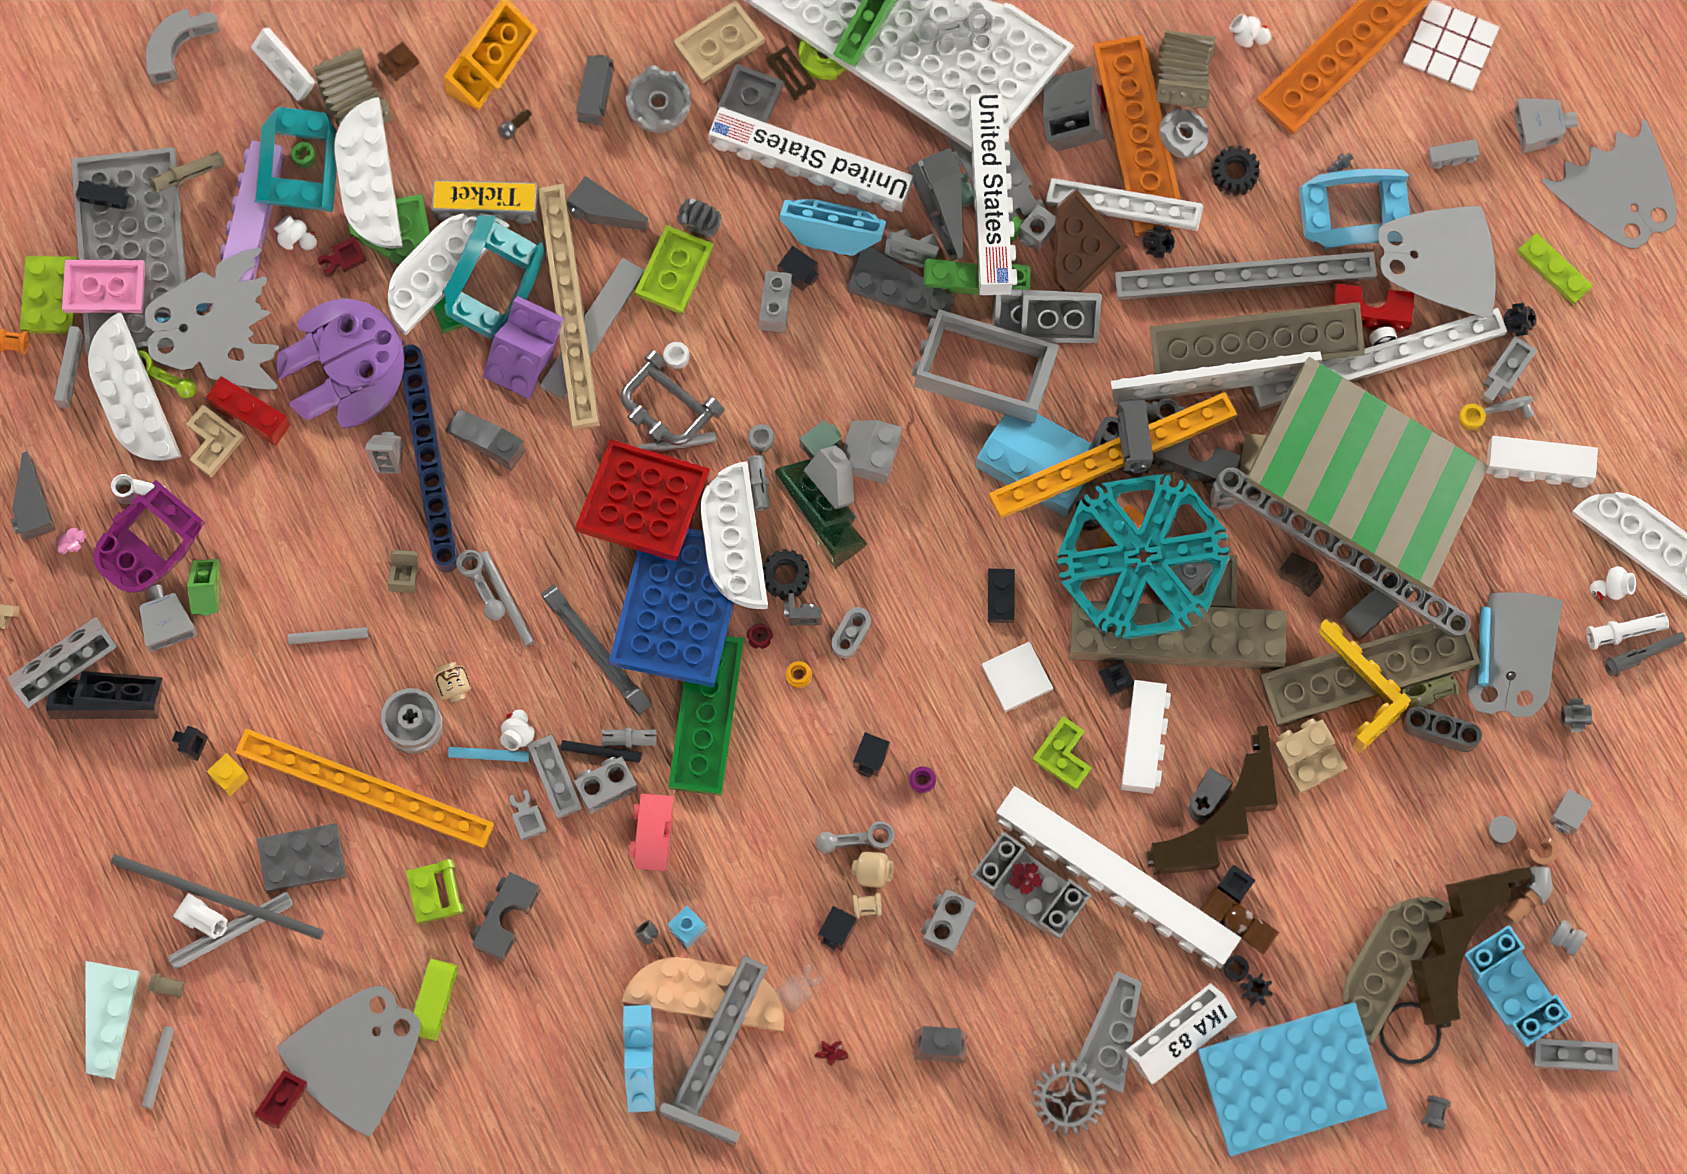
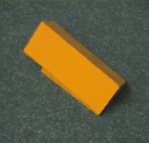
M500 0L443 76L445 93L479 110L491 91L499 90L538 29L509 0Z

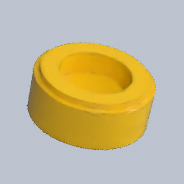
M1471 403L1461 409L1458 420L1465 430L1476 431L1483 426L1486 420V413L1480 405Z

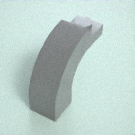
M184 9L170 15L157 26L148 41L146 49V66L153 85L178 80L175 56L179 47L184 42L195 37L221 32L215 13L203 12L197 14L196 17H191L189 10Z

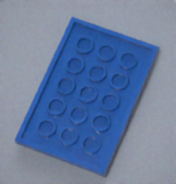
M689 528L677 561L637 550L609 658V666L714 687L734 602L726 598L711 579L703 531Z

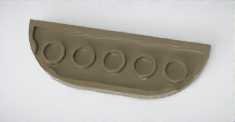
M1417 897L1401 901L1390 907L1381 916L1346 977L1343 989V1005L1352 1002L1356 1003L1369 1045H1372L1413 973L1410 960L1421 958L1431 941L1428 922L1443 919L1450 907L1449 903L1432 897Z

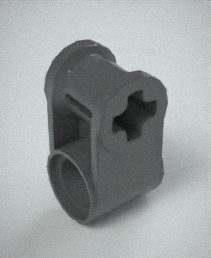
M1210 767L1191 798L1188 808L1190 817L1198 822L1208 820L1228 793L1233 781ZM1201 803L1206 804V807L1202 810L1197 809V806L1201 805Z

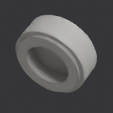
M764 424L752 427L748 434L750 447L757 452H765L771 449L775 441L773 430Z
M1506 816L1494 818L1488 827L1489 837L1497 844L1509 843L1516 834L1514 821Z

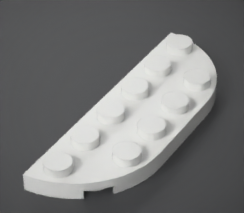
M376 97L353 108L341 122L335 138V159L343 209L352 228L358 235L371 242V244L383 248L397 249L403 248L381 104L379 97Z
M462 213L446 219L395 270L389 284L388 306L394 323L405 336L445 296L442 290L448 283L469 236L473 232L476 217H467V215ZM480 213V215H477V217H478V216H492V215L485 214V213ZM495 218V222L509 229V224L499 218ZM483 248L479 259L488 251L487 248Z
M117 313L99 328L92 340L88 355L90 377L110 426L118 441L128 451L141 458L154 461H169L182 457L124 317L121 313Z
M747 461L740 462L720 471L710 485H707L702 497L701 520L707 564L714 585L726 598L747 608L768 609Z
M1621 492L1594 495L1581 502L1572 511L1571 514L1687 600V533L1643 500Z

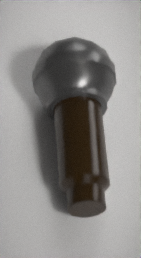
M530 110L522 111L511 121L501 123L498 128L500 137L505 140L512 139L517 129L529 120V117L532 115Z

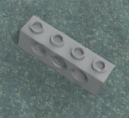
M94 617L7 677V680L28 709L117 646L97 617Z

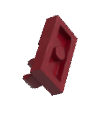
M283 1070L254 1113L255 1118L279 1130L308 1087L307 1081Z

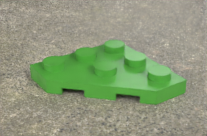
M422 194L395 199L403 248L390 249L371 244V242L358 235L348 221L351 236H355L358 241L399 266L430 234Z

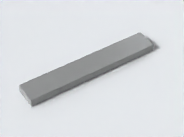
M622 258L584 317L590 358L636 289L645 271ZM562 352L540 384L542 389L561 400L567 395Z
M743 955L673 1102L674 1106L694 1115H699L767 972L768 966Z

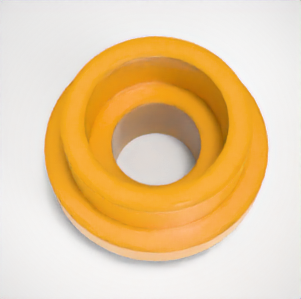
M796 661L787 667L785 677L792 687L803 688L810 683L812 670L805 662ZM801 671L804 676L802 679H796L794 673Z

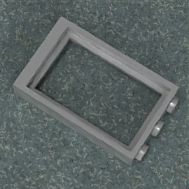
M939 309L936 319H930L927 333H930L929 339H923L919 354L923 355L921 362L916 361L912 371V376L916 377L914 387L1035 423L1057 358L1059 345ZM944 330L1038 357L1039 360L1025 401L929 373Z

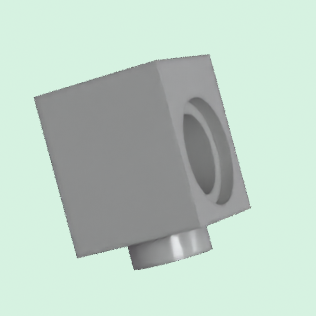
M1038 204L1019 227L1018 236L1020 241L1029 248L1034 247L1039 251L1055 232V216ZM1040 226L1044 231L1034 233L1030 228Z
M1568 789L1549 822L1554 824L1553 827L1560 833L1566 835L1570 833L1573 835L1578 830L1593 802Z

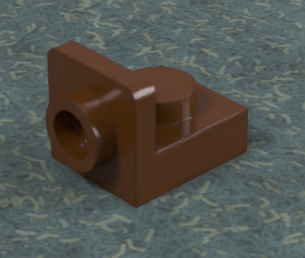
M403 41L385 55L382 51L377 54L379 60L378 68L386 77L390 75L395 82L420 64L418 58Z

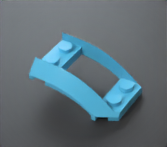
M1356 169L1317 175L1299 187L1304 237L1311 242L1316 241L1320 243L1326 250L1338 246L1379 243L1378 231L1382 225L1398 218L1410 216L1406 179L1410 175L1404 170ZM1352 183H1378L1383 224L1331 229L1327 187ZM1391 231L1387 234L1389 243L1403 241L1401 234L1396 231Z

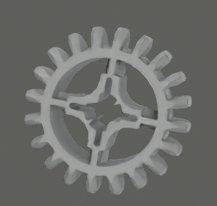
M1061 1060L1060 1070L1057 1069L1055 1064H1051L1049 1067L1052 1074L1045 1070L1041 1072L1042 1077L1046 1081L1041 1079L1035 1081V1084L1042 1088V1090L1036 1089L1032 1091L1033 1096L1040 1097V1099L1033 1101V1106H1042V1109L1036 1113L1037 1117L1046 1114L1047 1118L1043 1124L1047 1126L1050 1121H1053L1055 1124L1052 1127V1131L1054 1132L1058 1130L1059 1125L1064 1126L1063 1135L1068 1134L1069 1127H1072L1075 1135L1079 1134L1078 1125H1081L1085 1131H1088L1090 1128L1088 1120L1094 1125L1098 1123V1119L1093 1114L1102 1116L1104 1110L1097 1105H1106L1107 1103L1106 1099L1099 1098V1095L1106 1093V1088L1097 1089L1096 1087L1103 1082L1102 1078H1097L1093 1081L1092 1077L1095 1075L1096 1070L1092 1069L1086 1074L1084 1072L1087 1067L1086 1063L1081 1065L1080 1070L1075 1069L1076 1060L1071 1061L1070 1068H1067L1065 1060ZM1062 1076H1068L1065 1088L1055 1089L1054 1091L1048 1090L1049 1085L1054 1080ZM1076 1077L1087 1084L1092 1096L1082 1093L1077 1089ZM1071 1084V1092L1074 1093L1073 1096L1076 1095L1077 1099H1073L1068 1110V1103L1065 1102L1066 1099H1063L1062 1096L1066 1095ZM1048 1099H1052V1101L1058 1102L1062 1106L1063 1117L1057 1115L1051 1109ZM1091 1105L1086 1114L1071 1119L1075 1106Z

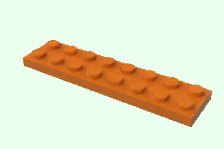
M1358 0L1257 97L1256 103L1289 133L1294 135L1432 0Z
M1144 35L1093 43L1094 56L1100 83L1103 88L1124 190L1181 200L1171 154L1161 142L1159 135V126L1163 118L1159 102H1156L1157 92ZM1131 220L1135 236L1145 235L1146 230L1153 231L1154 225L1164 226V229H1179L1177 227Z

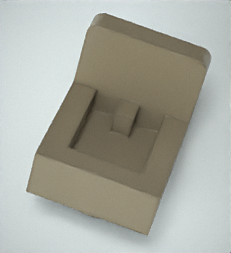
M391 551L388 591L415 593L419 572L418 553L416 551Z

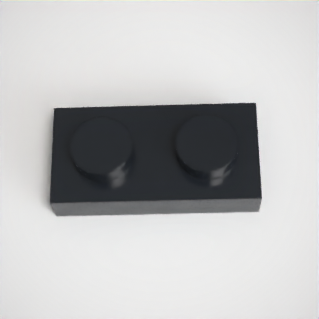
M988 568L987 622L1014 623L1015 569Z

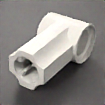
M126 474L116 476L111 482L114 497L121 504H130L139 494L144 496L155 487L152 483L132 479ZM123 485L131 487L130 491L125 494L118 493V489Z
M189 893L173 915L175 919L191 929L196 928L213 939L222 936L227 929V919L211 910L204 902Z

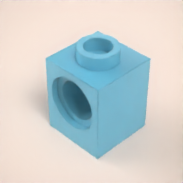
M688 906L667 924L669 931L687 949L707 931L705 923Z

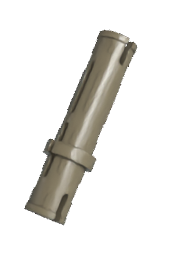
M217 151L183 166L170 167L168 171L150 177L148 179L149 186L154 193L172 186L179 187L189 179L224 167V159L221 153Z

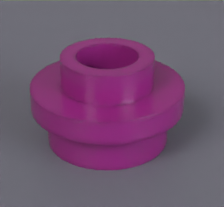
M917 767L911 772L909 783L915 792L921 794L928 793L935 787L936 776L928 767ZM921 776L926 777L928 780L924 785L919 784L917 781Z

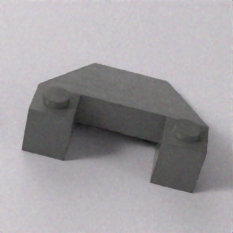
M951 147L918 161V163L907 167L910 175H913V185L949 260L954 261L963 257L961 171L959 169L962 164L957 152H952Z

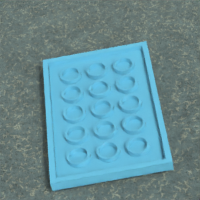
M1355 1002L1197 1049L1229 1156L1387 1109Z

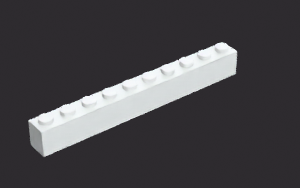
M1013 787L997 810L995 818L998 819L997 823L1002 828L1010 832L1013 829L1021 835L1020 839L1029 846L1037 845L1043 849L1042 853L1048 859L1054 862L1058 859L1066 865L1065 869L1076 877L1079 875L1089 880L1087 884L1098 892L1104 890L1110 894V899L1120 907L1126 905L1134 911L1133 915L1145 923L1148 920L1156 925L1155 929L1161 935L1167 938L1171 935L1180 941L1178 945L1189 953L1194 951L1202 956L1201 961L1213 969L1217 966L1221 969L1239 943L1241 937L1017 787Z

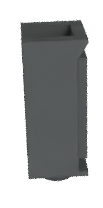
M588 55L576 109L578 122L603 126L602 116L605 115L613 72L615 71L613 59L605 55Z
M1145 400L1118 402L1116 415L1118 416L1117 421L1123 463H1125L1124 471H1132L1133 473L1144 472L1151 468L1153 461Z

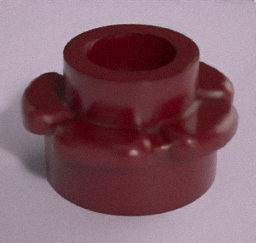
M755 624L747 631L748 643L755 649L758 647L761 649L767 648L771 644L770 640L773 638V632L765 624ZM759 634L762 635V638H761V639H758V638H757V636H758Z

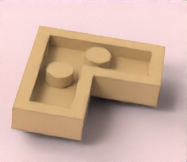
M202 405L186 424L189 429L205 440L189 460L210 478L245 439L243 434L205 405Z

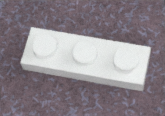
M270 28L262 29L251 48L297 101L305 100L316 84V81Z

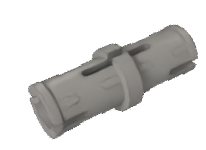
M751 456L747 458L754 510H767L771 508L767 488L770 484L769 479L766 478L764 456Z
M626 727V730L602 729V746H626V748H632V746L656 747V729L632 730V727Z

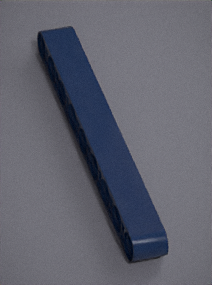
M409 344L403 347L404 369L402 379L431 552L436 567L442 572L449 573L457 567L456 560L458 554L426 365L421 349L416 345ZM410 356L418 357L415 363L409 364L405 362ZM415 380L423 382L418 388L410 387V384ZM417 405L427 406L426 410L421 413L414 412ZM428 429L431 433L427 437L418 436L421 430ZM426 454L435 455L431 462L422 461ZM432 478L439 480L435 487L426 486L427 481ZM436 503L444 505L439 512H432L430 510ZM440 528L448 530L447 534L443 537H437L434 534ZM444 553L452 555L448 562H440L439 557Z

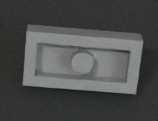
M907 229L897 233L890 231L884 255L924 269L926 259L937 260L939 247L933 233L923 237L921 240H916L912 238Z

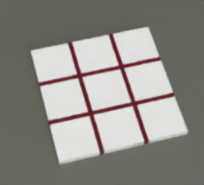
M1432 0L1425 11L1403 63L1472 91L1499 30V26Z

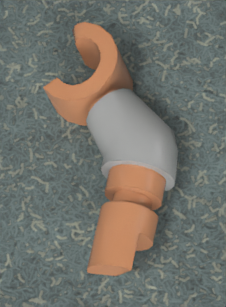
M1551 837L1544 838L1541 843L1545 852L1543 858L1536 855L1535 849L1523 851L1525 860L1533 866L1530 868L1532 878H1529L1528 883L1524 886V891L1521 893L1522 898L1517 897L1502 912L1514 924L1525 918L1532 911L1531 907L1536 908L1539 904L1543 905L1552 893L1551 868H1547V864L1556 859L1558 845Z

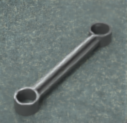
M554 584L541 593L543 600L559 616L609 677L630 707L638 715L651 707L652 704L649 699L632 682L622 668L609 666L610 653L569 605L561 591Z

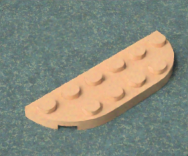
M681 957L657 960L644 967L633 977L625 990L622 1003L634 1006L651 1005V1009L713 1020L738 967ZM763 979L741 1025L783 1032L784 1014L780 999L772 986Z

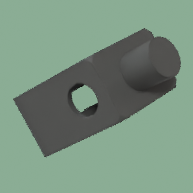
M922 1026L915 1032L914 1059L966 1063L967 1034L962 1029Z

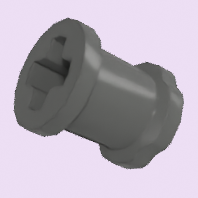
M1429 1095L1427 1097V1102L1429 1103L1425 1118L1421 1119V1124L1444 1130L1446 1127L1444 1119L1447 1107L1451 1106V1101Z

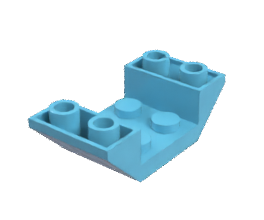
M1510 925L1466 952L1464 957L1476 985L1504 1026L1527 1047L1572 1018L1558 995L1552 996L1521 952L1525 947Z

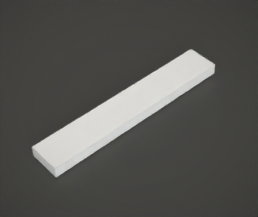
M1051 179L1046 204L1056 207L1073 190L1077 189L1097 213L1101 215L1194 231L1199 229L1204 207L1201 203Z

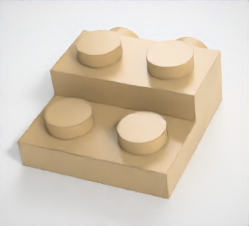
M1314 718L1310 719L1300 726L1302 730L1294 734L1291 730L1277 737L1279 742L1274 745V750L1299 795L1347 770L1346 764L1335 747L1336 742L1323 719L1318 722Z

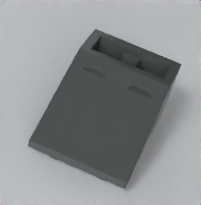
M1093 66L1054 76L1044 86L1043 120L1046 139L1055 151L1105 139Z

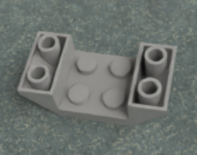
M1004 831L971 874L995 899L1037 929L1058 939H1061L1092 896V894L1071 879L1066 882L1027 854L1025 847ZM1019 862L1024 868L1027 863H1035L1039 867L1036 874H1040L1043 880L1041 886L1034 887V890L1028 895L1021 894V886L1019 889H1015L1010 885L1009 878L1015 876L1012 873L1014 864Z

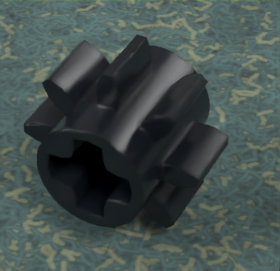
M1154 225L1153 231L1146 230L1143 237V246L1147 250L1146 254L1153 255L1155 258H1164L1165 253H1171L1175 245L1174 236L1171 234L1172 230L1164 229V226Z
M1524 303L1512 304V308L1507 309V312L1504 314L1506 329L1511 333H1515L1516 336L1528 335V331L1533 330V327L1536 325L1535 311L1530 306L1525 307Z
M1260 973L1258 978H1253L1251 974H1248L1247 980L1249 983H1240L1239 985L1241 989H1245V993L1240 998H1247L1250 1001V1007L1255 1002L1265 1006L1264 996H1273V993L1268 991L1272 981L1266 982L1263 980V973ZM1253 984L1256 988H1262L1260 996L1256 992H1250V990L1253 987Z

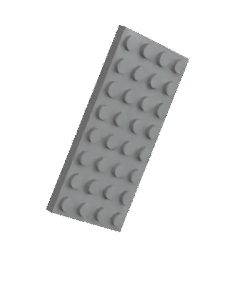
M175 147L73 158L71 162L79 260H144L143 313L121 314L124 317L137 350H148V338L154 331L146 325V307L159 296L187 280L179 187L172 186L154 193L148 182L150 177L168 171L170 167H177ZM88 180L99 185L105 183L110 187H124L129 194L126 210L78 202L75 195L79 181L84 182ZM166 307L158 308L154 314L155 319L171 316L170 310ZM83 313L87 356L89 355L92 340L99 328L117 313ZM186 324L179 326L180 332L184 333L188 330ZM163 338L158 342L157 348L174 347V343L169 338Z

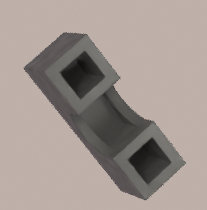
M1188 438L1158 451L1154 462L1164 472L1172 473L1174 471L1180 473L1186 480L1207 483V486L1212 489L1221 471L1230 467L1237 469L1241 455L1216 446L1210 459L1196 461L1189 455L1188 447L1191 438ZM1226 473L1223 481L1232 480L1234 475Z
M509 872L507 878L503 876L496 888V891L499 893L495 901L488 903L483 914L486 918L482 926L477 925L471 936V940H474L472 943L474 949L503 963L516 940L513 933L502 927L503 916L511 910H520L529 915L541 891L539 885L512 872Z

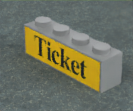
M433 180L432 212L434 218L440 221H445L452 216L462 213L467 215V217L476 218L480 213L496 216V218L503 221L511 220L520 224L538 221L539 191L537 183Z

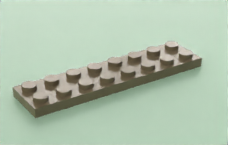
M1359 302L1150 326L1155 375L1198 369L1200 367L1220 366L1228 363L1234 364L1251 360L1276 358L1278 356L1298 355L1306 352L1320 351L1322 360L1365 355Z
M1454 616L1451 619L1450 625L1452 629L1459 631L1462 628V621L1459 617ZM1432 624L1423 625L1359 645L1363 651L1362 655L1368 661L1373 660L1381 668L1382 672L1380 674L1387 681L1392 679L1400 689L1442 675L1473 668L1481 663L1469 630L1463 635L1450 636ZM1337 652L1260 675V680L1277 727L1380 696Z

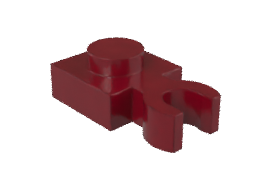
M355 236L331 247L333 255H322L317 259L319 265L330 263V267L323 270L325 277L333 275L340 266L343 272H346L367 261Z

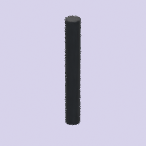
M562 740L561 743L562 751L605 758L616 757L618 759L623 757L624 761L641 762L642 752Z

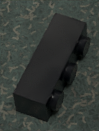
M88 180L84 182L79 181L75 195L78 202L126 210L129 194L124 187H110L105 183L99 185Z

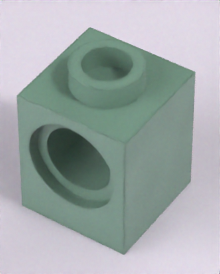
M822 420L799 438L800 447L812 460L820 449L834 445L840 448L841 433L833 424L828 425L825 420Z

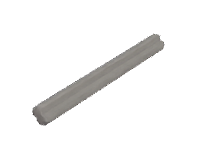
M283 893L259 907L279 914L292 907L293 902L288 893ZM244 914L226 924L227 929L222 936L213 939L206 935L169 955L168 960L174 969H178L266 920Z

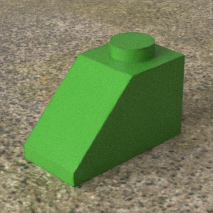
M219 559L192 561L187 585L191 614L205 616L218 613L220 605Z

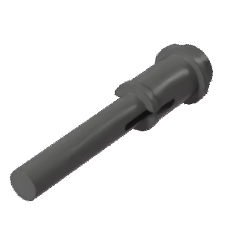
M1680 632L1640 650L1631 649L1616 657L1609 656L1607 661L1604 662L1605 670L1609 676H1620V672L1640 665L1641 660L1686 642V637Z

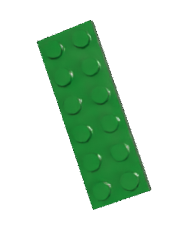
M726 636L714 687L685 681L683 683L668 788L671 790L722 796L744 638Z

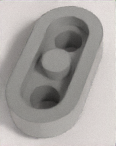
M855 607L846 613L832 638V650L838 657L850 658L857 652L871 626V616L867 610ZM860 619L863 624L857 627L853 625V621ZM842 642H848L850 644V647L848 649H842L840 647V644Z

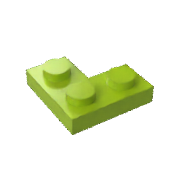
M1062 716L1034 755L1032 761L1077 791L1092 767L1071 753L1085 731Z

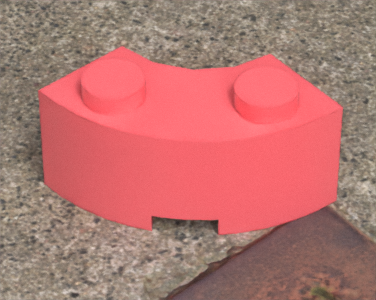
M641 794L640 804H635L633 819L638 820L636 841H631L630 857L635 858V869L667 871L674 796Z

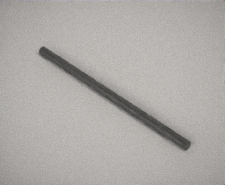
M117 854L112 857V865L318 940L323 938L324 930Z

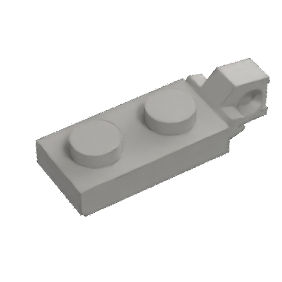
M1515 336L1488 374L1487 380L1484 383L1488 390L1481 400L1491 405L1498 394L1504 397L1506 393H1509L1536 354L1537 349Z

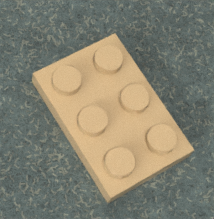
M735 0L675 39L673 45L703 84L763 45L765 38Z

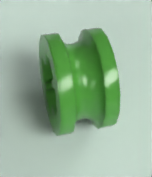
M300 142L292 148L291 156L298 167L308 168L315 163L316 154L309 143ZM303 150H306L310 156H305L304 160H301L298 154H302Z

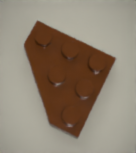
M1075 189L1055 208L1054 282L1063 292L1081 293L1127 248V245L1083 195Z

